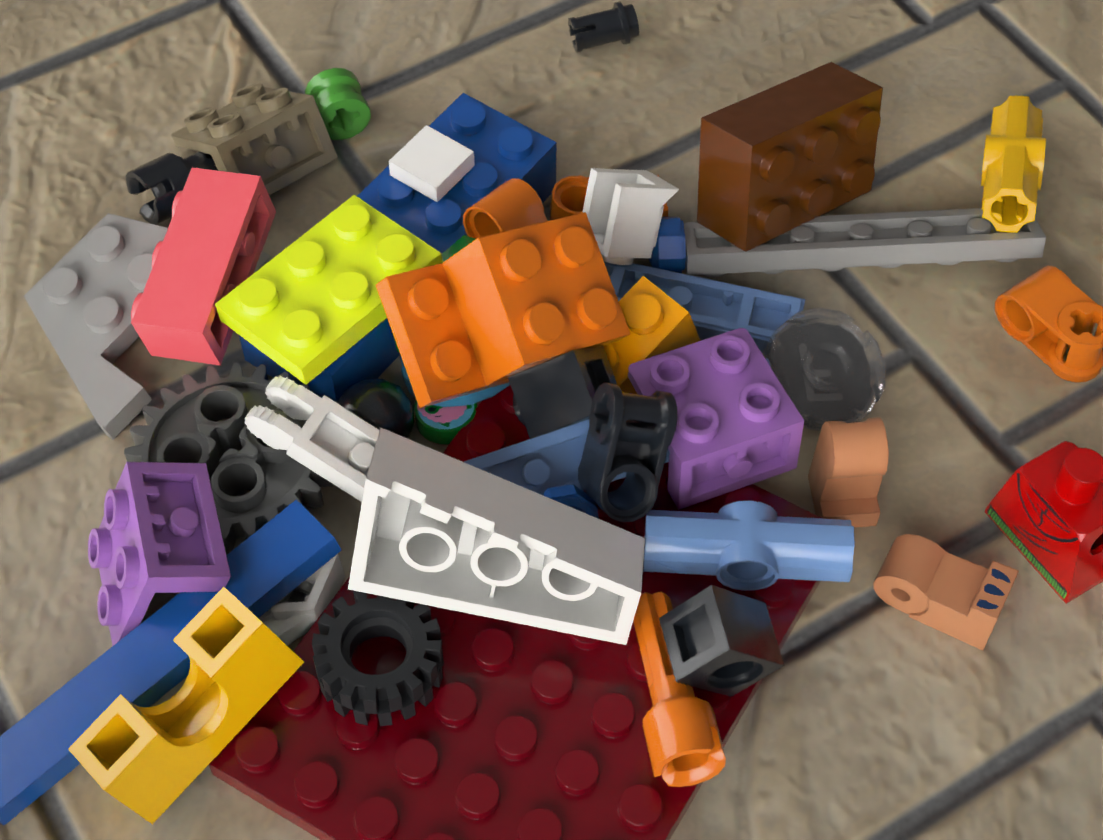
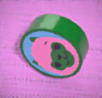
M415 400L414 411L417 429L427 440L437 444L448 445L460 429L465 427L474 418L477 411L475 410L477 402L464 406L441 407L430 405L419 408L417 400Z

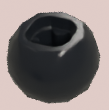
M383 378L361 380L348 386L337 401L339 405L379 430L381 427L407 439L411 435L415 422L414 408L401 387Z

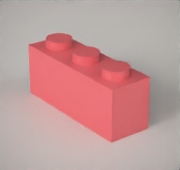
M191 168L183 191H179L174 198L172 219L164 240L158 242L154 249L152 270L144 291L136 296L132 305L131 324L151 356L221 366L233 330L220 321L215 303L254 273L276 214L275 207L261 176Z

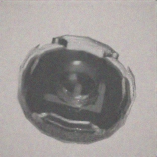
M818 307L797 312L772 333L763 352V356L765 359L768 358L773 372L804 419L803 427L806 429L821 431L822 425L826 421L859 422L873 410L875 403L880 400L886 386V363L878 342L868 330L863 333L858 326L851 323L855 319L842 311Z

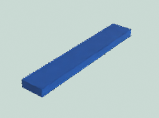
M296 499L226 555L231 577L225 588L257 618H260L342 551L335 537ZM180 592L0 736V823L3 826L81 764L68 748L120 694L136 706L150 707L188 676L190 669L189 656L173 639L218 592Z

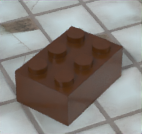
M829 62L702 117L697 223L747 252L870 192L875 176L874 164L878 130L881 123L880 110L883 87L833 62Z

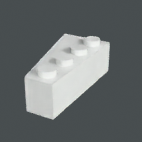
M380 427L365 480L348 589L626 645L641 596L645 538Z

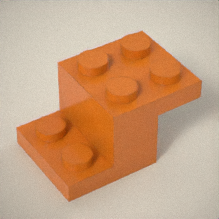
M586 212L478 237L443 263L387 276L376 284L419 408L508 383V377L572 350L610 344L630 335Z

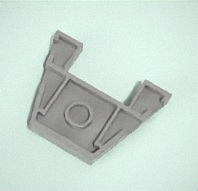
M108 213L24 295V298L98 425L109 438L114 440L142 411V408L152 400L143 386L115 367L113 363L139 337L131 324L132 305L136 296L144 291L152 270L154 249L158 242L164 240L168 228ZM261 251L254 273L272 259L269 254Z

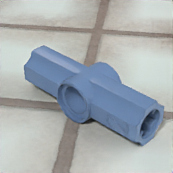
M756 501L733 502L722 507L718 513L650 510L646 514L643 572L716 575L718 581L723 585L744 591L767 588L774 584L777 579L850 582L853 572L855 547L854 526H852L851 520L777 516V512L771 506Z

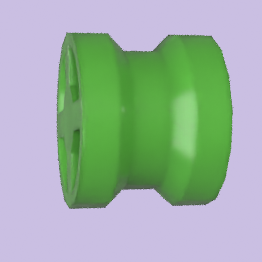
M332 68L318 73L308 82L305 94L313 95L331 140L352 138L362 132L368 125L371 118L370 108L365 98L361 95L360 83L353 72L345 68Z

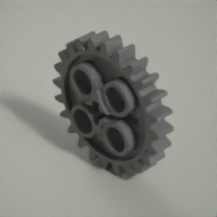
M239 362L232 365L228 377L220 378L213 366H208L206 381L200 384L188 374L183 375L182 380L185 391L177 394L170 389L162 388L160 393L164 407L158 408L145 405L142 411L147 425H136L130 428L135 446L124 449L127 462L206 463L226 555L233 550L236 539L249 538L296 499L302 505L322 508L324 502L320 487L334 486L331 482L286 454L287 450L269 447L262 439L256 438L246 428L247 425L244 423V418L255 405L257 407L259 405L262 407L267 406L268 409L274 410L276 414H281L301 428L307 421L289 417L283 413V410L277 409L267 399L265 389L270 381L266 366L260 364L255 369L251 377L243 376ZM284 371L280 374L282 377L290 379L288 372ZM302 385L303 387L310 390V387L308 385ZM230 418L225 421L217 422L222 419ZM250 490L249 493L243 496H232L239 491Z

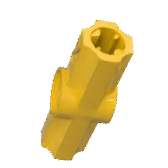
M1009 96L1003 104L993 107L991 134H986L981 186H984L981 208L983 210L982 218L989 220L994 225L996 231L1018 233L1023 225L1035 221L1037 191L1041 190L1046 138H1042V110L1036 108L1027 96Z

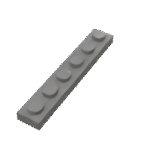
M981 208L818 216L745 252L699 223L686 222L684 223L686 244L685 268L687 275L719 277L727 273L743 272L778 274L785 270L803 269L837 271L844 267L863 266L896 268L903 264L937 263L941 265H955L963 261L983 260L1014 262L1023 258H1042L1046 236L1036 217L1035 221L1023 225L1018 233L996 231L994 225L989 220L982 218L983 210Z

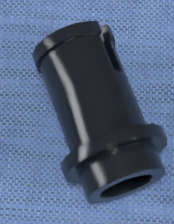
M621 1L615 2L613 9L577 18H568L570 36H575L572 44L576 52L621 40L623 45L629 44L630 38L639 36V24L634 6L632 4L623 6Z

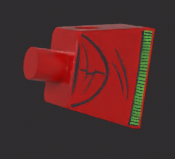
M1064 441L1018 468L987 505L985 513L1067 604L1103 582V457L1092 449L1078 448L1074 443Z

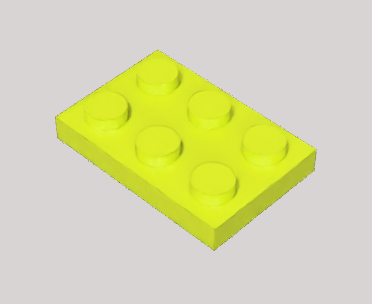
M353 195L215 303V307L221 322L307 385L387 318L376 288L378 282L387 276L443 263L442 254L356 195Z

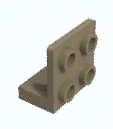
M261 83L249 85L236 91L231 96L233 102L219 110H216V108H206L191 114L184 120L186 127L171 134L176 146L210 154L218 171L261 176L269 195L338 158L313 95L290 92L288 88H266Z

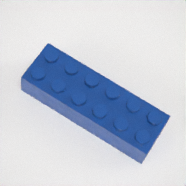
M462 93L429 125L434 130L474 151L475 166L447 194L436 202L390 176L388 165L357 197L442 254L463 235L467 236L463 225V215L466 209L509 179H521L528 183L537 192L543 204L552 194L556 184L557 142ZM386 318L309 382L307 385L310 387V391L321 398L325 395L337 403L348 386L364 379H378L400 355V352L396 349L388 319ZM239 335L245 361L255 367H258L260 364L265 365L267 374L273 378L286 371ZM289 373L290 380H294L297 385L304 384Z

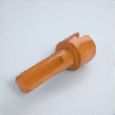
M644 592L641 593L633 621L653 707L643 718V730L654 777L662 775L668 786L684 787L696 785L718 775L726 764V757L714 710L709 702L695 697L693 686L678 683L675 680L659 620L660 617L673 610L671 599L664 592L653 594Z

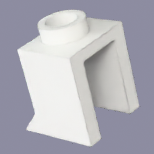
M591 168L582 213L586 212L603 260L616 265H631L634 258H651L653 247L656 246L664 209L663 205L679 188L647 170Z

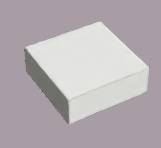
M427 125L388 161L390 176L436 202L447 194L475 166L474 151Z

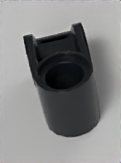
M603 383L598 387L590 409L589 430L582 459L578 467V481L581 489L613 520L634 522L644 517L654 506L667 450L673 440L677 425V404L672 393L658 390L651 396L622 392L619 385ZM627 472L623 484L618 489L608 492L611 481L617 475Z

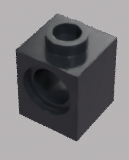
M603 345L572 350L508 377L514 393V411L519 421L526 427L530 439L588 420L591 404L598 387L603 383L617 385Z
M710 585L659 618L674 677L678 683L732 697L785 666L767 606L764 602Z

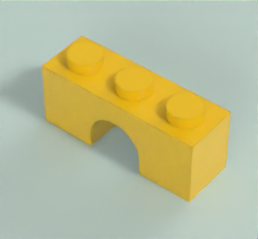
M225 587L173 639L188 654L190 659L187 679L179 691L167 701L153 707L136 706L120 694L68 748L104 791L152 825L304 663L295 652Z

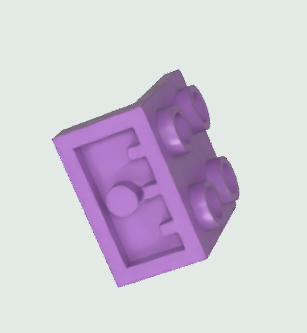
M738 328L629 365L628 378L637 394L651 396L657 390L672 393L676 400L677 425L673 440L668 447L670 454L667 491L678 510L797 468L804 419L745 328Z
M126 462L116 488L107 491L102 522L99 528H93L89 535L88 559L91 568H99L102 586L98 594V618L102 626H109L112 646L140 625L155 593L219 592L223 587H226L231 575L206 463Z

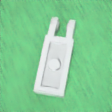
M275 376L265 389L267 399L277 409L283 410V413L297 420H307L301 428L281 414H276L274 410L268 409L267 406L262 407L259 405L257 407L255 405L244 418V423L247 425L246 428L256 438L262 439L265 444L273 449L287 450L286 454L362 502L365 480L379 429L324 395L321 398L302 385H297L294 380L292 381L288 377Z

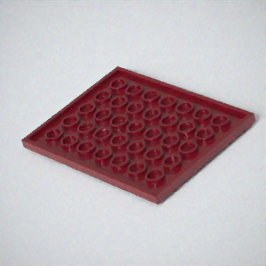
M511 385L493 397L481 401L475 409L476 414L465 427L460 429L443 454L464 462L530 439L526 427L519 421L514 411V393ZM669 462L664 463L657 499L651 509L718 513L722 507L733 502L756 501L771 506L777 512V516L821 518L754 484L678 510L667 491ZM626 477L612 481L608 492L618 489ZM596 504L600 520L645 538L646 515L634 522H619L611 519ZM643 572L641 593L653 594L664 592L671 599L673 609L710 585L766 603L778 646L781 650L821 581L777 579L774 584L767 588L744 591L723 585L718 581L716 575ZM350 576L322 614L326 613L334 618L332 603L341 596L349 606L355 604L353 590L348 589ZM366 593L367 599L377 598V595ZM429 605L427 606L431 610V619H437L440 627L444 666H442L443 678L439 688L432 686L433 699L426 707L418 700L414 703L415 716L404 720L401 711L397 710L391 712L393 725L380 726L378 714H370L367 726L355 722L353 710H350L345 717L335 711L333 699L327 702L321 691L313 660V633L320 634L318 621L322 616L321 614L293 651L304 663L209 764L211 772L215 777L320 840H670L703 784L702 782L696 785L673 787L667 785L662 775L657 777L653 775L643 730V718L653 707L634 621L627 644L623 645ZM375 637L362 642L355 648L351 662L357 670L364 674H386L397 669L403 663L406 649L397 639ZM763 679L732 697L693 687L695 697L709 702L713 707L723 748Z

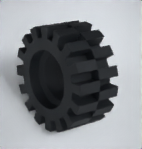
M353 590L355 604L349 606L341 596L332 603L335 617L333 618L323 613L318 621L320 634L313 633V660L318 681L327 702L333 699L335 711L343 717L350 710H353L356 723L368 726L370 714H378L380 726L393 725L391 712L400 710L404 720L415 716L414 703L418 700L426 707L433 699L432 686L440 687L443 678L442 666H444L440 627L437 619H431V610L427 605L418 604L414 607V602L399 599L392 600V598L377 595V598L367 599L366 593ZM375 637L397 639L406 649L403 663L397 669L381 675L364 674L357 670L351 662L352 654L359 644Z

